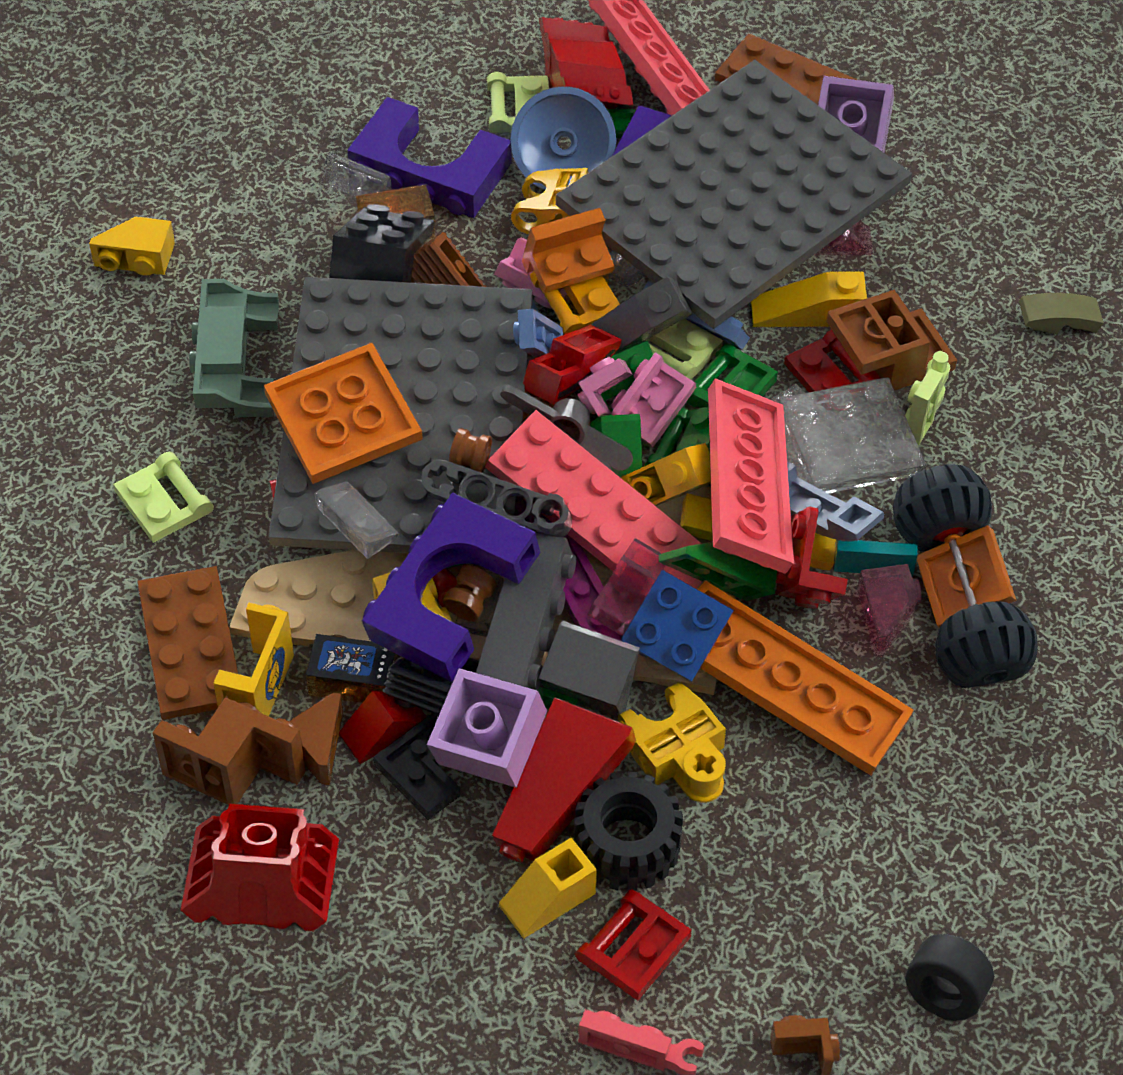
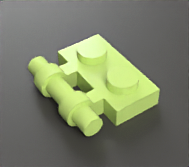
M943 351L934 353L933 359L928 362L922 382L916 380L908 395L907 401L912 404L908 408L903 420V426L907 427L905 441L917 446L920 445L933 423L935 413L944 398V384L949 376L950 365L948 363L949 357Z

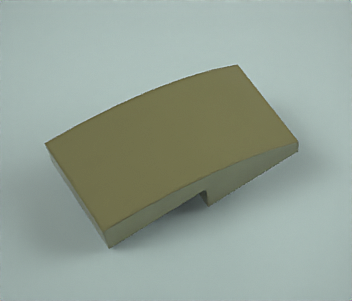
M1039 293L1022 296L1019 300L1025 326L1036 331H1045L1057 335L1064 325H1068L1074 329H1083L1097 333L1104 324L1097 299L1094 297L1072 293Z

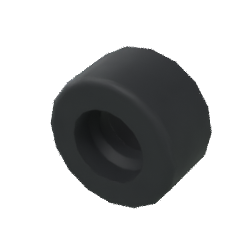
M949 934L932 935L923 941L908 966L905 975L907 990L921 1007L940 1018L952 1021L968 1020L977 1014L995 978L993 966L983 951L973 943L959 936Z

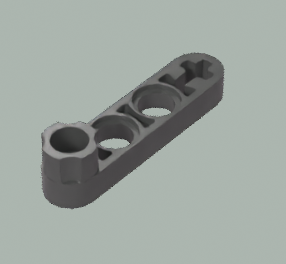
M446 460L432 461L422 471L421 479L425 490L429 496L439 501L446 502L452 492L456 494L454 486L442 483L439 489L435 488L436 485L431 479L432 476H440L442 471H445L448 480L460 485L459 496L468 500L467 491L473 484H485L489 488V495L483 502L476 504L535 533L564 537L571 529L572 517L570 510L566 506L564 498L557 494L550 493L546 496ZM460 477H465L460 483ZM514 496L522 497L527 502L526 510L518 516H510L504 510L506 501ZM554 511H559L560 519L554 523H547L543 517H540L541 513L552 516ZM532 516H533V517H534V522H533V523H530L529 521H530V519H531Z

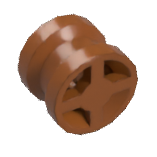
M459 428L451 446L449 462L483 473L490 456L492 437L485 434L477 437L471 435L469 430Z

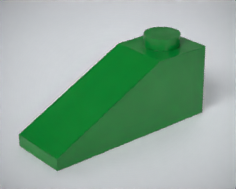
M713 542L686 546L659 554V563L702 582L706 580L720 590L745 601L775 594L777 570L763 567L758 563L733 554H727L722 550L714 548Z

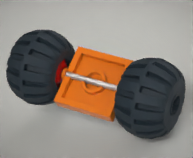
M946 464L934 466L927 470L924 469L905 480L897 490L893 504L894 522L900 535L908 544H916L917 550L923 552L918 554L917 563L936 624L939 627L935 642L937 663L944 675L953 684L961 688H971L1021 678L1032 669L1038 651L1037 633L1027 615L1011 604L1017 600L994 530L989 526L992 515L990 491L981 477L973 470L962 465Z

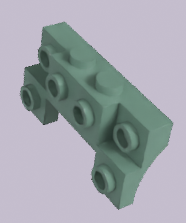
M202 279L199 321L192 322V343L197 346L196 351H190L189 355L190 372L194 373L193 398L195 408H234L235 417H273V408L265 395L264 385L273 382L274 379L245 376L248 331L278 330V293H262L247 290L232 284L226 279Z

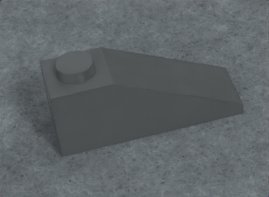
M667 276L636 293L591 325L622 339L621 346L617 350L620 351L640 341L647 340L693 313L677 282Z

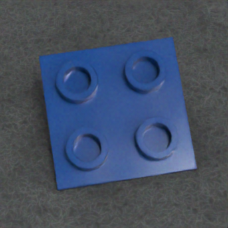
M662 570L620 641L640 647V655L655 660L692 682L734 610Z

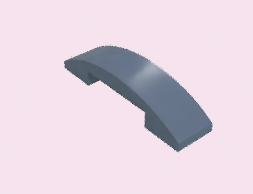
M787 461L791 516L809 506L818 508L815 533L841 541H857L884 519L883 511L854 496L845 503L798 478L796 466Z

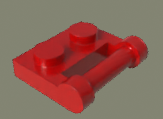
M832 329L822 339L786 355L784 359L786 367L826 413L879 388L883 381L875 370L860 374ZM833 351L858 381L851 383L826 353Z
M631 889L620 900V908L590 943L584 942L575 952V957L589 969L597 971L639 1001L689 941L692 929L637 891ZM635 916L644 919L612 958L604 954Z

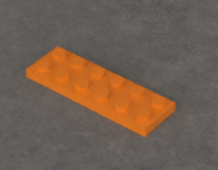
M705 580L698 590L734 611L700 669L871 776L909 721L914 709Z

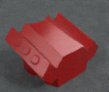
M538 18L544 48L545 76H548L549 88L573 87L581 89L596 97L606 109H615L619 105L634 106L631 86H628L626 83L625 71L614 42L609 39L608 27L594 25L591 22L566 21L562 18Z
M229 804L228 809L220 816H211L196 827L180 911L195 923H203L211 916H214L223 925L252 924L285 929L295 922L305 931H315L327 922L339 838L323 824L307 823L304 809Z

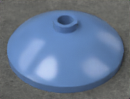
M554 87L534 95L519 110L511 130V149L514 160L525 177L536 171L550 169L588 168V172H590L613 155L616 149V132L608 110L596 97L578 88ZM566 137L571 140V145L568 149L558 147V141L561 138ZM533 183L537 187L546 190L543 184Z

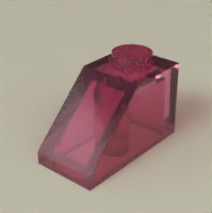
M908 564L866 569L860 572L857 593L876 657L885 655L913 618L916 603L921 602L919 581L912 579Z

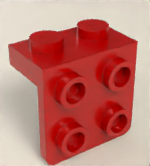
M809 506L791 516L794 564L786 574L777 571L775 595L795 599L794 604L796 606L817 609L819 604H830L831 600L844 596L848 579L809 571L818 519V508Z

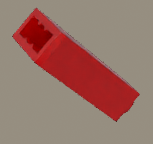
M554 698L534 742L518 785L513 788L492 834L496 845L501 847L499 853L519 863H522L524 858L534 861L542 856L575 818V809L577 803L582 802V793L587 788L593 790L594 782L601 777L606 781L633 749L636 742L633 727Z

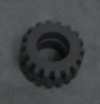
M628 771V777H620L619 772L610 774L609 781H605L601 777L594 782L593 790L587 788L582 793V802H578L575 809V843L597 869L596 882L601 885L604 879L610 880L609 889L617 891L620 883L627 884L628 890L637 891V884L640 882L644 883L646 889L654 886L656 875L661 880H664L669 875V866L675 867L678 861V853H680L683 814L682 811H679L678 799L676 796L669 797L670 788L664 783L659 786L655 785L654 777L646 775L644 779L637 778L638 772ZM619 820H634L645 825L651 833L637 841H622L611 836L605 828Z

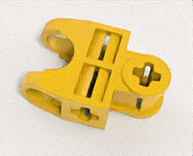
M588 168L550 169L529 174L522 186V193L526 200L517 203L511 214L513 225L522 233L529 234L532 227L569 217L567 213L555 205L556 194L589 173ZM530 184H543L546 190L541 194L531 190ZM519 213H534L537 221L533 223L525 222L520 218Z
M675 683L665 689L666 701L673 710V714L667 719L661 721L650 720L642 714L637 715L631 709L618 715V722L633 727L636 742L630 752L644 773L655 778V785H659L673 777L690 799L702 803L711 802L721 795L724 788L723 775L726 762L720 750L724 748L726 728L705 702L681 683Z

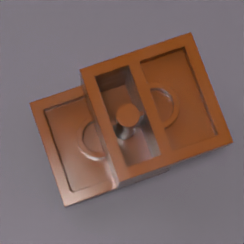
M895 289L828 311L826 322L860 374L875 370L882 378V382L889 392L912 385L916 380L921 382L926 375L928 362L933 359V355L937 351L947 353L950 371L956 369V357L922 308L910 312Z
M225 697L199 736L187 726L181 724L174 726L163 720L160 721L153 731L162 775L227 805L238 804L260 769L298 785L306 772L300 730L285 719H273L260 713L256 707L247 702L237 703Z

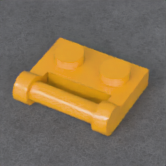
M533 270V272L529 276L530 280L536 288H540L543 292L539 280L536 276V273ZM603 276L563 287L579 315L572 313L558 289L543 293L560 320L559 325L563 327V334L591 325L620 305Z

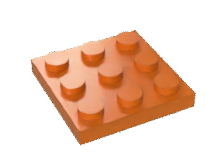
M373 343L264 385L265 395L312 484L423 440L419 424Z

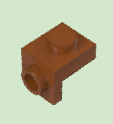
M791 1015L782 1018L780 1021H773L770 1036L772 1055L817 1052L820 1075L831 1074L833 1062H839L840 1047L837 1034H830L828 1018L806 1019L804 1016Z

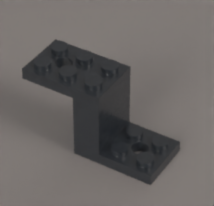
M373 204L364 207L333 235L329 278L411 283L414 253L433 235L434 220L425 219L422 213L405 211L402 214L389 212V208L382 205Z

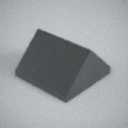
M562 621L538 679L543 688L579 700L580 705L618 718L620 713L626 711L640 647Z

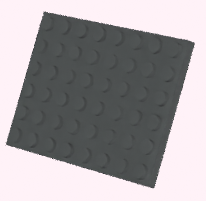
M754 60L556 194L555 205L569 216L601 208L606 220L601 233L605 244L654 283L667 276L674 279L692 313L715 329L910 184L912 173Z
M305 277L291 374L373 343L419 424L423 440L312 484L289 438L283 430L269 530L270 545L409 553L413 540L419 535L422 536L430 525L435 509L440 504L445 503L429 496L425 490L421 476L426 465L435 460L449 461L451 446L459 428L467 429L471 435L477 437L483 434L491 436L492 448L490 458L522 425L523 411L505 401L500 393L505 385L514 386L525 392L523 380L527 370L528 353L521 350L519 345L515 343L513 325L514 322L518 321V310L531 309L532 289ZM485 468L483 474L497 478ZM442 471L440 476H432L431 479L436 485L435 488L439 489L442 483L454 486L456 494L459 495L460 485L448 480L445 471ZM460 477V483L465 477ZM482 483L473 484L467 491L468 500L474 503L483 502L489 495L488 486ZM517 496L509 498L505 503L504 510L510 516H515Z

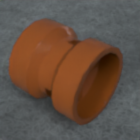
M464 565L456 576V586L448 589L442 603L455 616L469 622H476L484 610V600L491 598L497 588V583L492 576L480 568Z

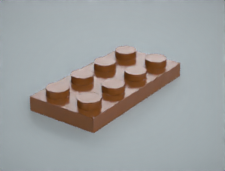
M750 33L747 34L715 72V80L723 82L756 60L817 105L819 104L823 76L857 80Z
M217 566L137 581L162 720L218 709L213 683L219 669L238 674Z

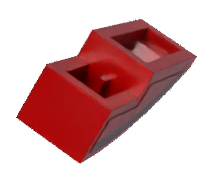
M588 325L554 338L549 353L529 360L523 380L525 390L552 404L557 403L581 388L579 382L593 374L590 367L609 356L611 358L621 346L622 339L593 325Z

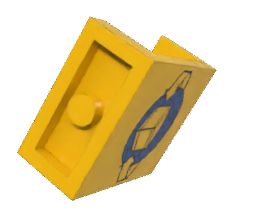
M249 602L246 607L252 649L253 653L261 654L252 677H247L219 669L213 684L218 707L226 697L237 703L247 702L256 707L260 713L269 716L294 657L288 612L282 611L276 606H262Z

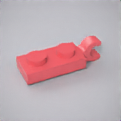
M585 1009L579 1024V1043L662 1071L667 1068L679 1075H696L697 1066L685 1062L683 1057L692 1054L702 1058L704 1052V1044L698 1040L685 1039L678 1044H671L672 1038L665 1036L657 1028L647 1025L637 1027L622 1022L618 1016L606 1011L595 1013Z

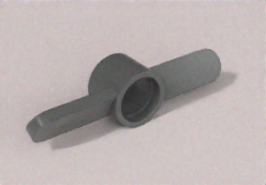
M505 385L500 395L505 401L529 415L537 410L595 458L609 464L616 470H626L631 466L633 461L631 451L589 426L590 412L582 402L571 398L562 399L552 409L514 386ZM559 419L570 420L578 427H567L560 423Z

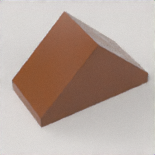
M339 693L330 694L289 721L300 730L304 764L317 780L324 785H330L339 731L343 718L342 698Z

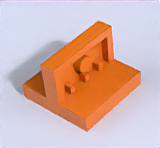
M601 208L530 228L522 263L526 273L535 271L543 293L613 272L615 266L601 235L606 221Z

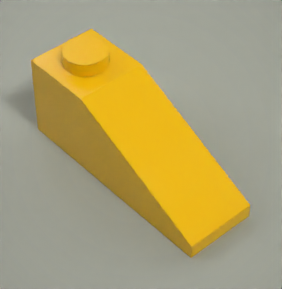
M825 272L764 292L751 301L753 327H830L826 322L828 311L867 299L864 272Z

